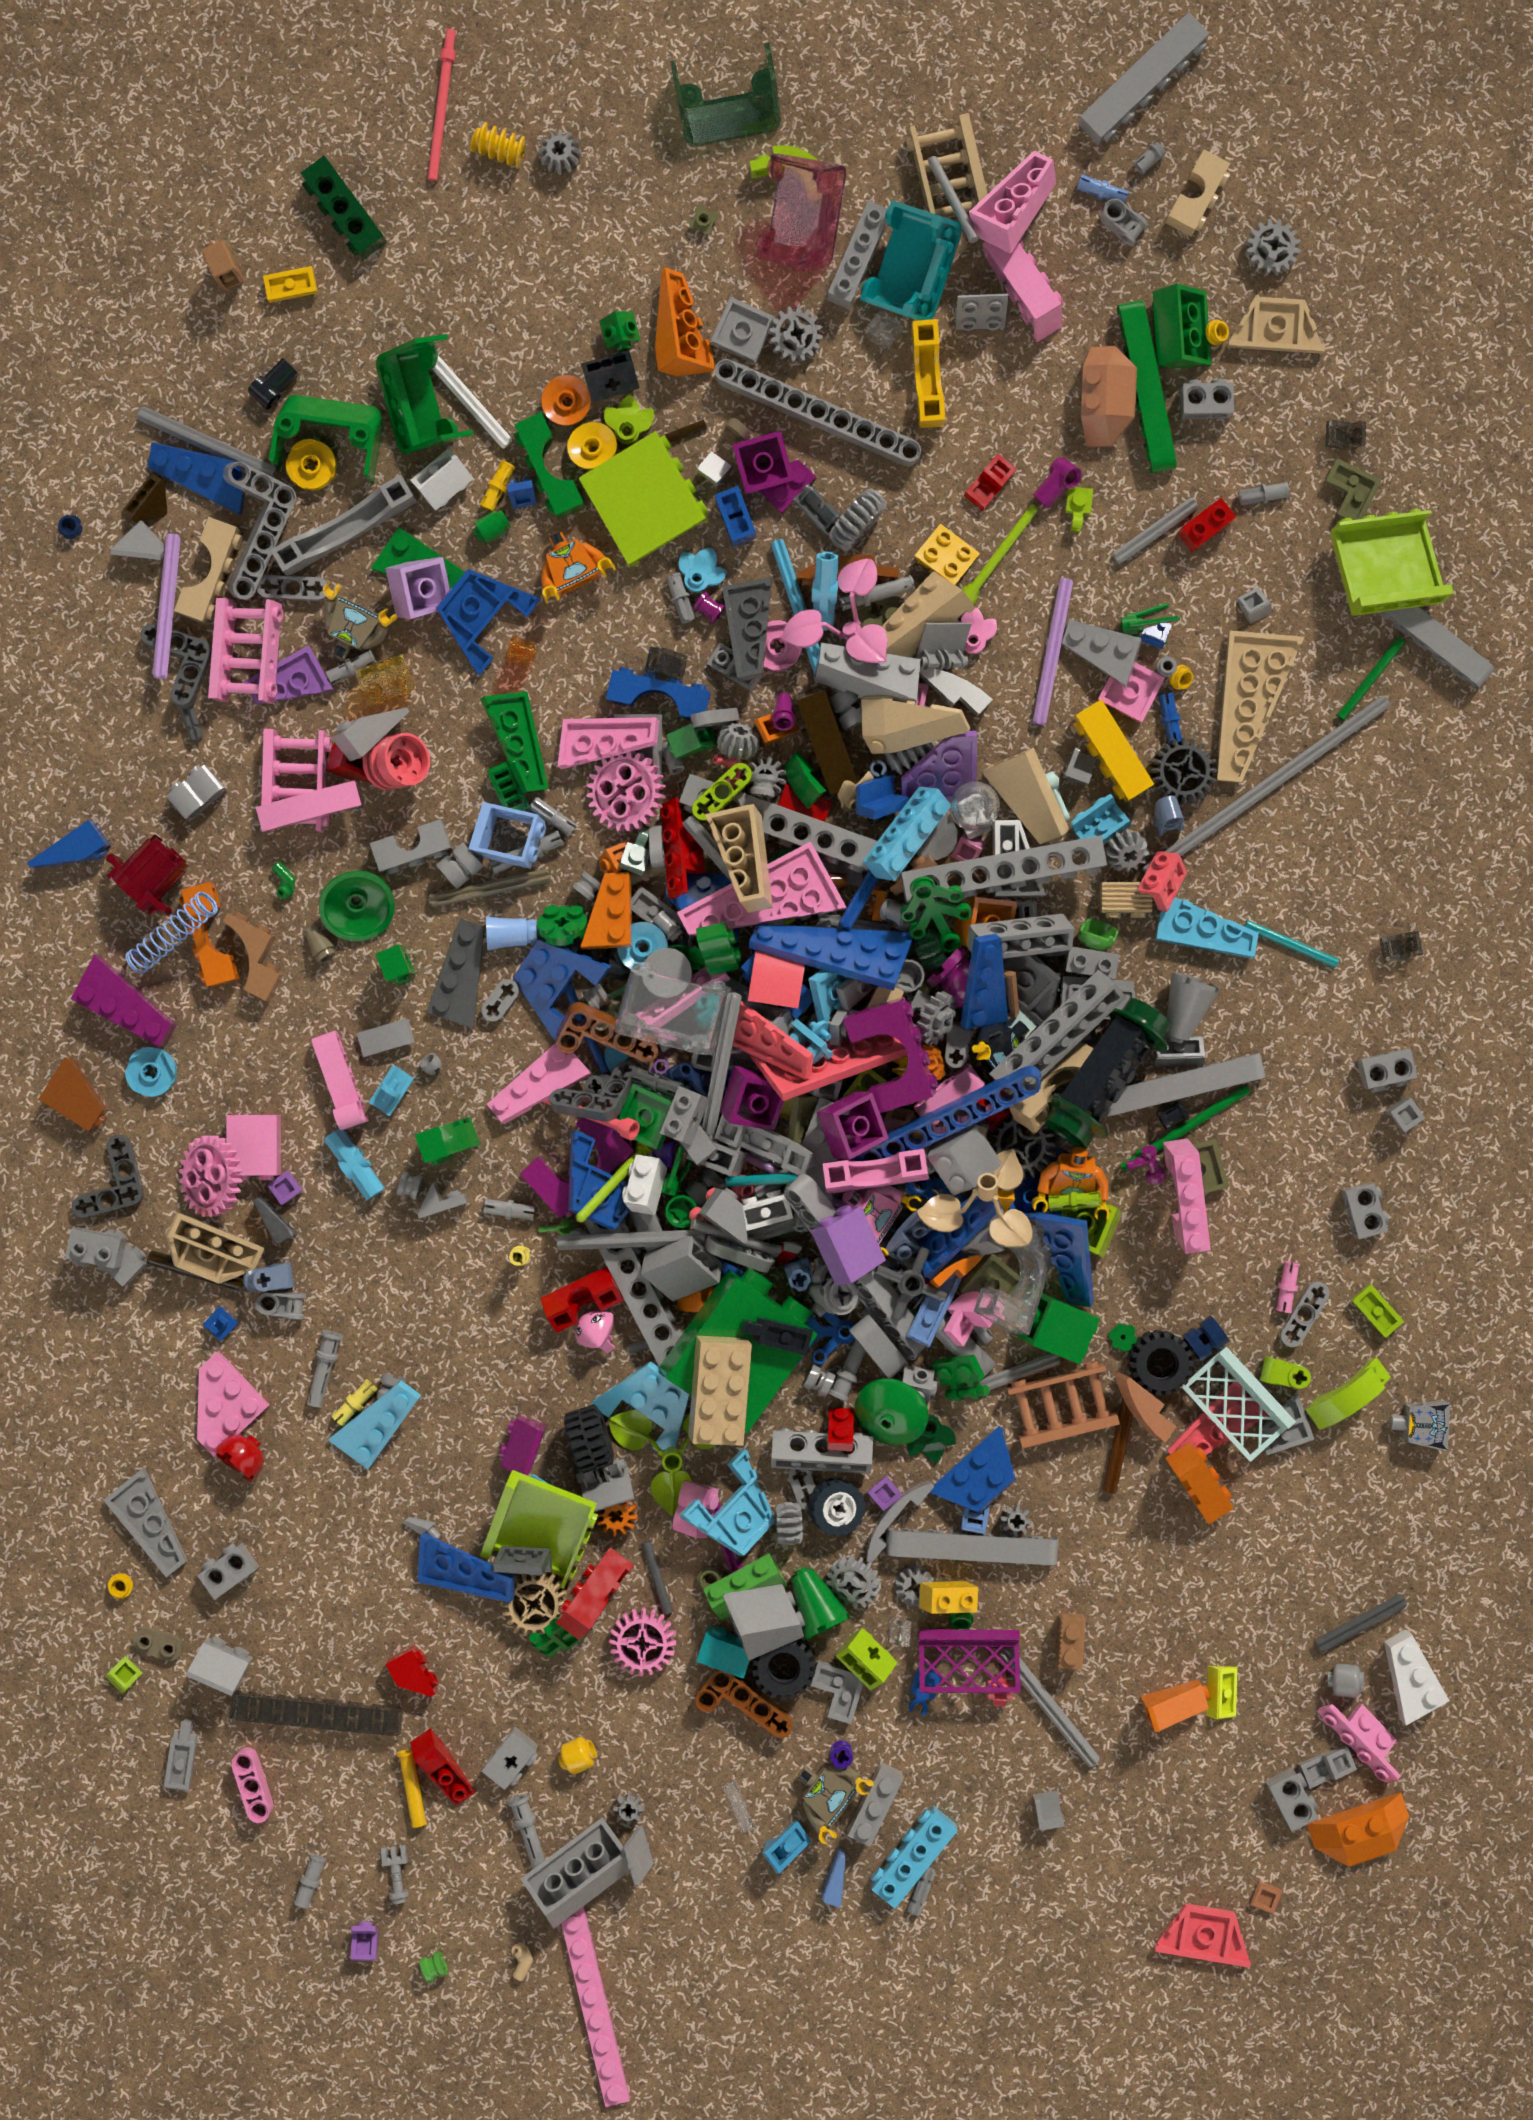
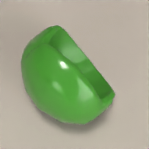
M1086 919L1078 931V938L1087 949L1102 952L1110 949L1118 936V930L1115 927L1095 919Z

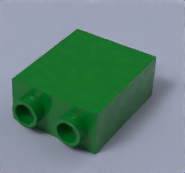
M748 1267L742 1277L730 1269L727 1270L659 1366L667 1380L692 1396L696 1336L747 1338L752 1344L745 1433L747 1434L803 1355L758 1344L751 1339L752 1334L742 1332V1329H740L742 1319L756 1322L757 1317H765L812 1329L813 1334L809 1346L818 1335L807 1323L814 1312L790 1295L782 1305L767 1295L773 1284L750 1267Z

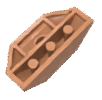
M1116 346L1091 347L1083 365L1081 419L1088 448L1112 447L1135 419L1137 367Z

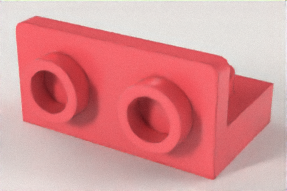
M1157 851L1138 887L1140 893L1152 895L1160 911L1168 912L1187 874L1180 855Z

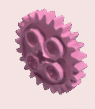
M635 751L612 756L610 760L607 758L601 759L603 766H594L598 772L597 775H589L594 780V783L587 784V787L593 790L586 796L594 800L589 804V807L597 808L593 815L601 816L599 822L602 824L608 823L607 828L614 829L616 827L617 831L622 832L624 829L633 832L634 827L642 829V822L644 824H651L649 816L657 817L658 815L654 809L663 807L658 803V799L665 798L663 794L659 793V790L664 789L666 786L658 782L663 778V775L655 774L659 767L655 765L650 766L652 759H644V754H635ZM630 767L632 774L631 777L627 779L625 773L626 770ZM609 783H612L613 790L608 794L607 786ZM641 788H644L645 790V796L643 799H640L639 797V791L641 790ZM625 803L626 812L622 815L620 807Z
M217 1135L195 1138L194 1143L188 1144L190 1151L183 1152L186 1160H180L184 1166L183 1169L179 1170V1173L183 1174V1178L179 1180V1183H184V1187L180 1191L187 1194L184 1201H191L189 1208L195 1209V1214H202V1217L220 1216V1214H226V1209L233 1208L231 1202H237L235 1193L241 1192L237 1187V1183H242V1180L238 1178V1174L242 1172V1169H237L240 1159H234L237 1151L230 1150L232 1144L225 1143L226 1139L219 1138Z

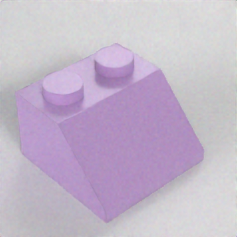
M443 557L405 562L385 568L397 618L413 619L437 612L436 606L450 590Z

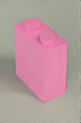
M226 1115V1143L232 1144L230 1150L237 1151L234 1159H240L237 1169H242V1172L238 1174V1178L249 1180V1175H259V1180H274V1175H281V1115Z

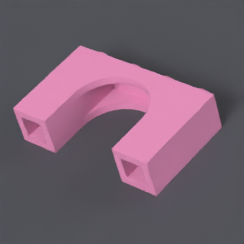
M1189 1139L1163 1142L1166 1167L1172 1174L1178 1200L1179 1213L1172 1214L1175 1239L1185 1254L1209 1251L1211 1248L1199 1152Z

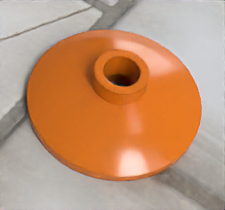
M561 375L552 379L545 386L541 397V404L544 413L552 422L562 426H570L580 422L587 415L591 405V398L586 384L581 379L572 375ZM566 398L572 399V404L568 407L563 404Z

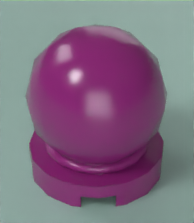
M962 946L959 950L956 949L926 981L933 988L937 984L939 986L942 985V991L956 998L954 1004H957L958 1008H963L970 960H965L966 957H964L968 951Z

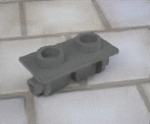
M807 484L801 490L802 492L792 500L827 536L840 519L841 514L829 503L824 504L822 502L825 498L815 489L814 485L811 487Z

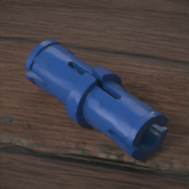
M1168 693V704L1165 694L1159 695L1158 699L1163 716L1161 724L1165 726L1167 744H1172L1173 734H1175L1177 742L1180 743L1182 734L1179 720H1181L1180 714H1177L1174 693Z

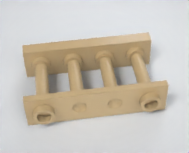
M969 113L959 115L957 125H954L952 129L917 136L915 125L910 126L909 136H906V145L908 152L913 151L926 209H923L924 211L945 218L955 215L951 206L934 209L931 195L943 193V190L939 183L928 184L926 171L932 169L928 164V160L923 161L921 146L955 138L957 141L961 140L963 149H960L959 153L937 157L942 167L958 163L967 164L969 173L966 174V177L949 180L954 190L965 187L973 189L974 198H971V201L961 203L966 213L987 195Z

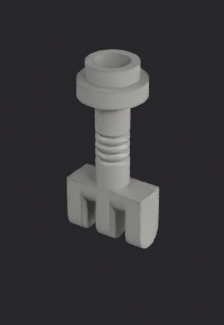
M401 1845L400 1847L401 1856L397 1855L396 1846L391 1847V1857H388L386 1847L381 1848L382 1867L391 1866L393 1892L388 1893L389 1899L392 1900V1904L407 1902L406 1897L409 1896L408 1890H403L400 1864L408 1863L406 1845Z

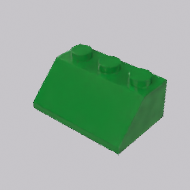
M1178 283L1152 291L1158 366L1169 369L1212 366L1210 342L1206 337V326L1209 323L1207 292Z

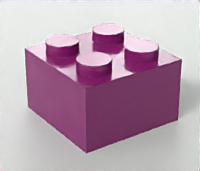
M734 1066L721 1104L720 1113L731 1124L774 1131L784 1101H782L760 1070Z
M856 1091L816 1112L834 1159L850 1160L889 1139L872 1092Z

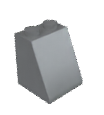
M782 1584L723 1595L731 1622L748 1660L804 1637L802 1627L805 1626L804 1619L800 1611L795 1613L793 1606L796 1603L791 1591L786 1593Z

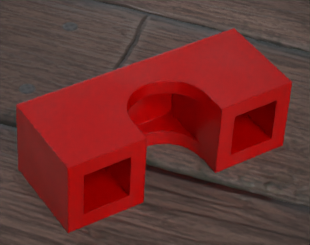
M607 1266L540 1298L546 1318L556 1333L579 1323L577 1312L587 1303H596L602 1312L624 1301Z

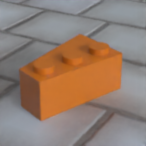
M1189 1442L1165 1458L1208 1524L1213 1523L1234 1509L1229 1501L1233 1498L1225 1485L1220 1487L1217 1481L1221 1478L1213 1466L1208 1468L1205 1463L1208 1458L1200 1447L1195 1449L1192 1443Z

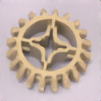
M546 1572L540 1576L531 1575L530 1577L528 1574H522L523 1579L515 1575L514 1599L510 1603L501 1601L502 1607H508V1609L502 1612V1615H511L507 1624L511 1625L515 1622V1632H518L520 1627L524 1628V1636L528 1635L529 1630H532V1633H538V1630H541V1633L544 1634L545 1630L543 1628L549 1625L553 1618L561 1615L558 1610L566 1600V1598L561 1597L567 1594V1590L562 1589L558 1591L562 1581L560 1580L553 1584L554 1574H551L549 1579L545 1578ZM529 1584L541 1585L540 1589L536 1592L521 1589ZM548 1590L555 1601L554 1611L549 1608V1605L544 1600ZM515 1594L520 1597V1601L525 1606L522 1615L516 1610ZM541 1594L538 1605L534 1608L532 1607L530 1612H528L531 1601L535 1600V1598L537 1599ZM534 1614H539L543 1617L546 1615L548 1617L539 1622L528 1621Z

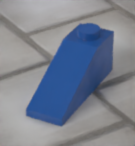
M87 820L28 861L27 864L29 867L37 869L91 861L92 859L97 861L107 855L108 852L106 850L111 845L95 822Z

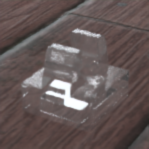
M889 1616L887 1641L900 1647H909L910 1643L916 1641V1637L910 1635L912 1627H917V1623L898 1616Z

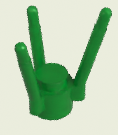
M1165 603L1136 613L1126 614L1127 617H1121V629L1123 634L1140 638L1141 635H1138V633H1143V626L1179 621L1181 617L1169 616L1148 620L1139 618L1168 608L1170 604Z
M682 1145L679 1146L671 1173H666L661 1193L676 1196V1192L680 1191L682 1183L694 1162L688 1159L679 1178L676 1176L684 1149Z

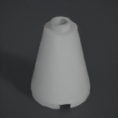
M1173 972L1166 1018L1171 1024V1028L1167 1032L1169 1035L1168 1039L1181 1044L1183 1040L1189 1041L1221 988L1212 983L1206 985V982H1203L1202 979Z

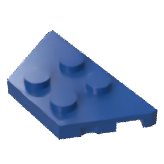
M998 1426L935 1483L930 1493L977 1513L983 1511L1016 1481L1014 1468L1011 1464V1456L1004 1437V1430Z

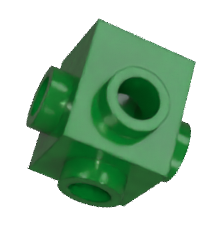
M614 311L599 320L606 350H617L618 353L631 350L632 345L641 341L633 312Z

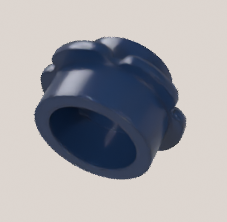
M65 515L59 520L58 531L66 539H74L75 536H79L82 533L83 527L79 517Z

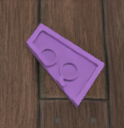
M309 645L277 663V695L274 698V702L334 690ZM260 673L245 680L244 683L259 684ZM250 694L255 704L266 703L258 700V694Z

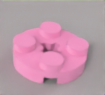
M774 620L768 622L764 668L770 671L781 672L790 669L797 663L802 652V648L783 642L782 634L787 624L785 621ZM776 639L785 645L779 653L770 648V645H773Z

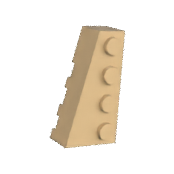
M933 571L881 626L886 631L888 638L886 654L913 657L917 654L926 623L959 622L957 618L966 611L970 613L976 607L962 589Z
M750 804L705 814L740 903L748 913L773 908L762 815L755 805Z

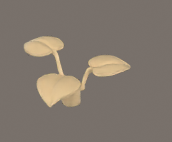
M1011 1148L997 1154L1002 1162L1001 1166L992 1174L984 1173L979 1176L977 1188L972 1190V1195L963 1208H961L960 1201L950 1194H940L931 1198L923 1207L917 1210L919 1218L928 1227L936 1231L952 1232L962 1226L963 1217L961 1214L967 1211L975 1197L978 1196L985 1202L993 1201L996 1214L999 1218L991 1222L989 1231L995 1243L1004 1247H1026L1032 1240V1227L1027 1216L1016 1209H1010L1003 1215L998 1203V1188L1003 1191H1010L1017 1188L1023 1180V1170L1015 1150Z

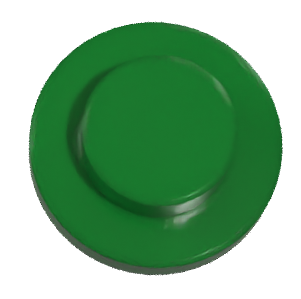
M971 1612L949 1614V1624L954 1630H969L974 1621Z

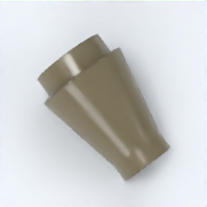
M317 925L310 926L304 931L312 957L319 964L329 961L336 955L334 951L335 946L321 932Z

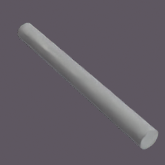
M930 157L928 164L970 243H975L979 239L978 234L937 157Z

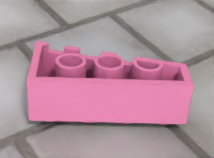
M1019 240L1011 254L985 241L983 243L985 258L1001 283L1006 281V292L1012 302L1018 301V308L1022 314V319L1026 322L1025 324L1031 322L1034 327L1033 337L1036 342L1062 327L1063 300L1057 291L1053 292L1050 288V282L1046 274L1038 271L1032 254H1027L1024 251L1022 240Z

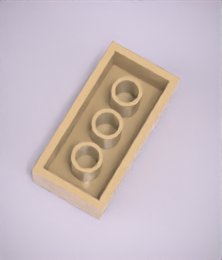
M696 1336L688 1433L693 1444L744 1445L752 1344L747 1338Z

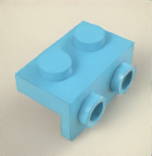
M1111 794L1098 799L1091 808L1085 812H1080L1070 822L1072 830L1078 839L1102 835L1103 845L1109 842L1108 839L1116 837V832L1121 833L1131 826L1130 820L1117 806Z

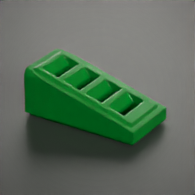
M508 761L487 770L503 807L509 808V803L521 798L523 803L511 808L520 811L530 809L525 794L522 793ZM507 770L509 771V775L498 780L496 779V775ZM513 780L514 784L503 789L500 788L499 785ZM517 789V794L505 799L504 794Z

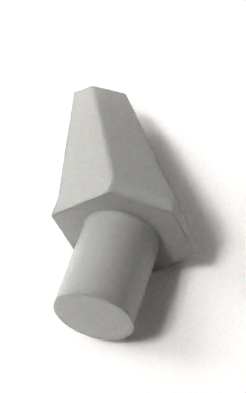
M409 1517L402 1522L420 1535L426 1533L437 1539L441 1537V1534L433 1527L436 1524L433 1521Z

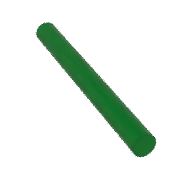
M1397 637L1351 695L1336 716L1339 719L1345 721L1406 643L1402 638Z

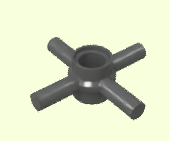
M920 1247L912 1269L906 1270L901 1274L881 1265L876 1267L874 1274L896 1282L901 1292L892 1317L901 1320L910 1297H915L920 1293L941 1302L945 1301L947 1293L925 1284L924 1278L921 1275L930 1250ZM915 1277V1287L907 1290L905 1286L907 1279Z

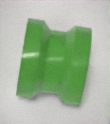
M440 1951L435 1952L430 1958L423 1957L420 1959L421 1971L428 1983L433 1982L435 1977L448 1975V1967Z

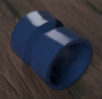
M1211 1315L1199 1323L1198 1329L1191 1328L1182 1335L1187 1345L1201 1362L1212 1355V1349L1216 1348L1219 1350L1230 1342L1225 1332ZM1202 1334L1209 1342L1207 1345H1204L1199 1339V1336Z

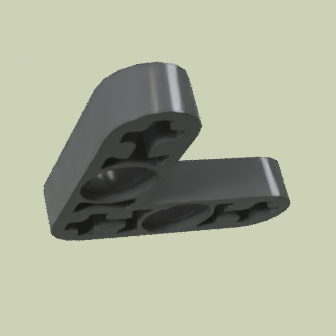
M148 624L141 630V639L147 648L155 650L156 638L150 641L147 635H152L153 632L157 633V624ZM172 630L171 641L181 639L183 646L178 650L170 648L169 655L183 659V662L171 689L170 696L177 708L187 709L193 705L211 661L212 650L207 641ZM189 642H191V648L194 650H200L203 647L205 654L201 653L200 656H197L194 650L188 649ZM188 669H196L198 676L195 679L189 680L185 678L184 675ZM181 683L187 685L186 694L188 699L183 698L182 701H179L177 695L183 694L185 687Z
M630 1061L617 1064L600 1095L564 1088L556 1089L549 1096L552 1110L560 1114L599 1121L615 1119L626 1102L632 1085L635 1084L631 1079L633 1078L632 1074L636 1069V1065ZM617 1088L623 1089L620 1093L617 1094L610 1093L612 1090ZM584 1102H589V1103H590V1104H589L588 1106H586V1107H583V1108L578 1107L579 1104H581V1103H584Z
M114 1135L107 1143V1150L117 1186L76 1197L71 1206L73 1213L77 1217L86 1218L132 1206L143 1200V1184L132 1143L126 1135ZM119 1138L120 1142H125L122 1153L123 1155L129 1154V1158L116 1161V1157H120L121 1154L119 1149H114L113 1145L117 1143ZM124 1162L132 1166V1174L128 1177L120 1173V1166ZM129 1187L138 1191L134 1201L131 1197L121 1199L123 1204L120 1205V1196L117 1189H120V1194L129 1192ZM105 1193H110L115 1198V1202L111 1207H106L102 1203V1197ZM93 1196H96V1205L99 1211H96V1206L87 1208V1213L78 1209V1205L82 1204V1199L85 1203L95 1201Z

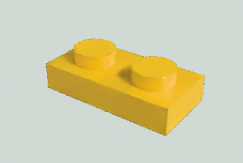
M312 266L263 276L269 303L318 293Z

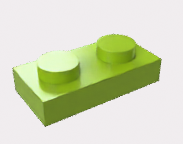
M1370 1283L1351 1299L1384 1338L1388 1337L1404 1322Z

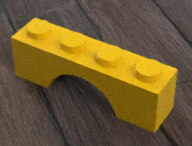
M938 319L912 321L911 338L919 429L944 427L946 418L940 377Z

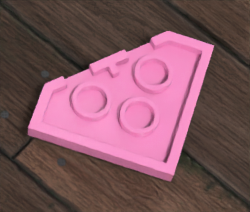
M219 1351L199 1368L197 1440L213 1457L217 1456V1453L213 1450L222 1440L231 1435H239L270 1405Z

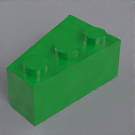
M471 1116L415 1134L424 1164L431 1162L432 1166L453 1160L452 1154L480 1145Z

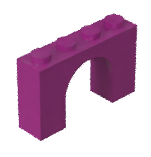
M904 997L848 1014L843 1018L851 1043L874 1035L885 1034L898 1039L907 1051L908 1066L905 1073L898 1078L873 1085L868 1090V1092L873 1093L880 1113L931 1098L936 1094V1089L938 1088L937 1079L934 1074L930 1073L928 1068L930 1064L928 1053L926 1050H922L920 1044L922 1040L921 1032L918 1026L914 1027L911 1018L914 1016L910 1002L905 1001Z
M581 1118L575 1123L585 1135L596 1139L594 1145L598 1152L597 1168L614 1175L613 1170L619 1165L622 1166L635 1151L626 1139L621 1137L620 1133L611 1127L586 1118ZM540 1156L537 1157L520 1175L559 1218L564 1214L568 1218L573 1214V1212L568 1210L569 1182L561 1179Z

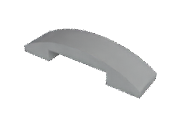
M723 1115L714 1137L735 1148L741 1146L782 1164L781 1168L797 1175L806 1174L813 1155L811 1151L783 1135L771 1130L731 1124Z
M927 1480L909 1488L883 1512L868 1542L866 1553L868 1563H872L886 1546V1541L881 1538V1535L910 1500L917 1506L920 1505L934 1487L931 1481Z

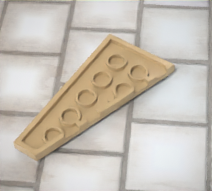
M1241 631L1228 632L1216 781L1241 783L1304 637Z

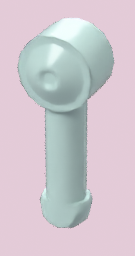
M1051 771L1045 775L1066 822H1068L1070 816L1058 790L1060 781L1058 776Z

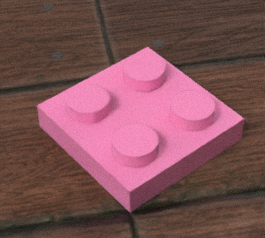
M1135 663L1127 688L1109 676L1097 701L1102 699L1106 706L1142 723L1165 677Z

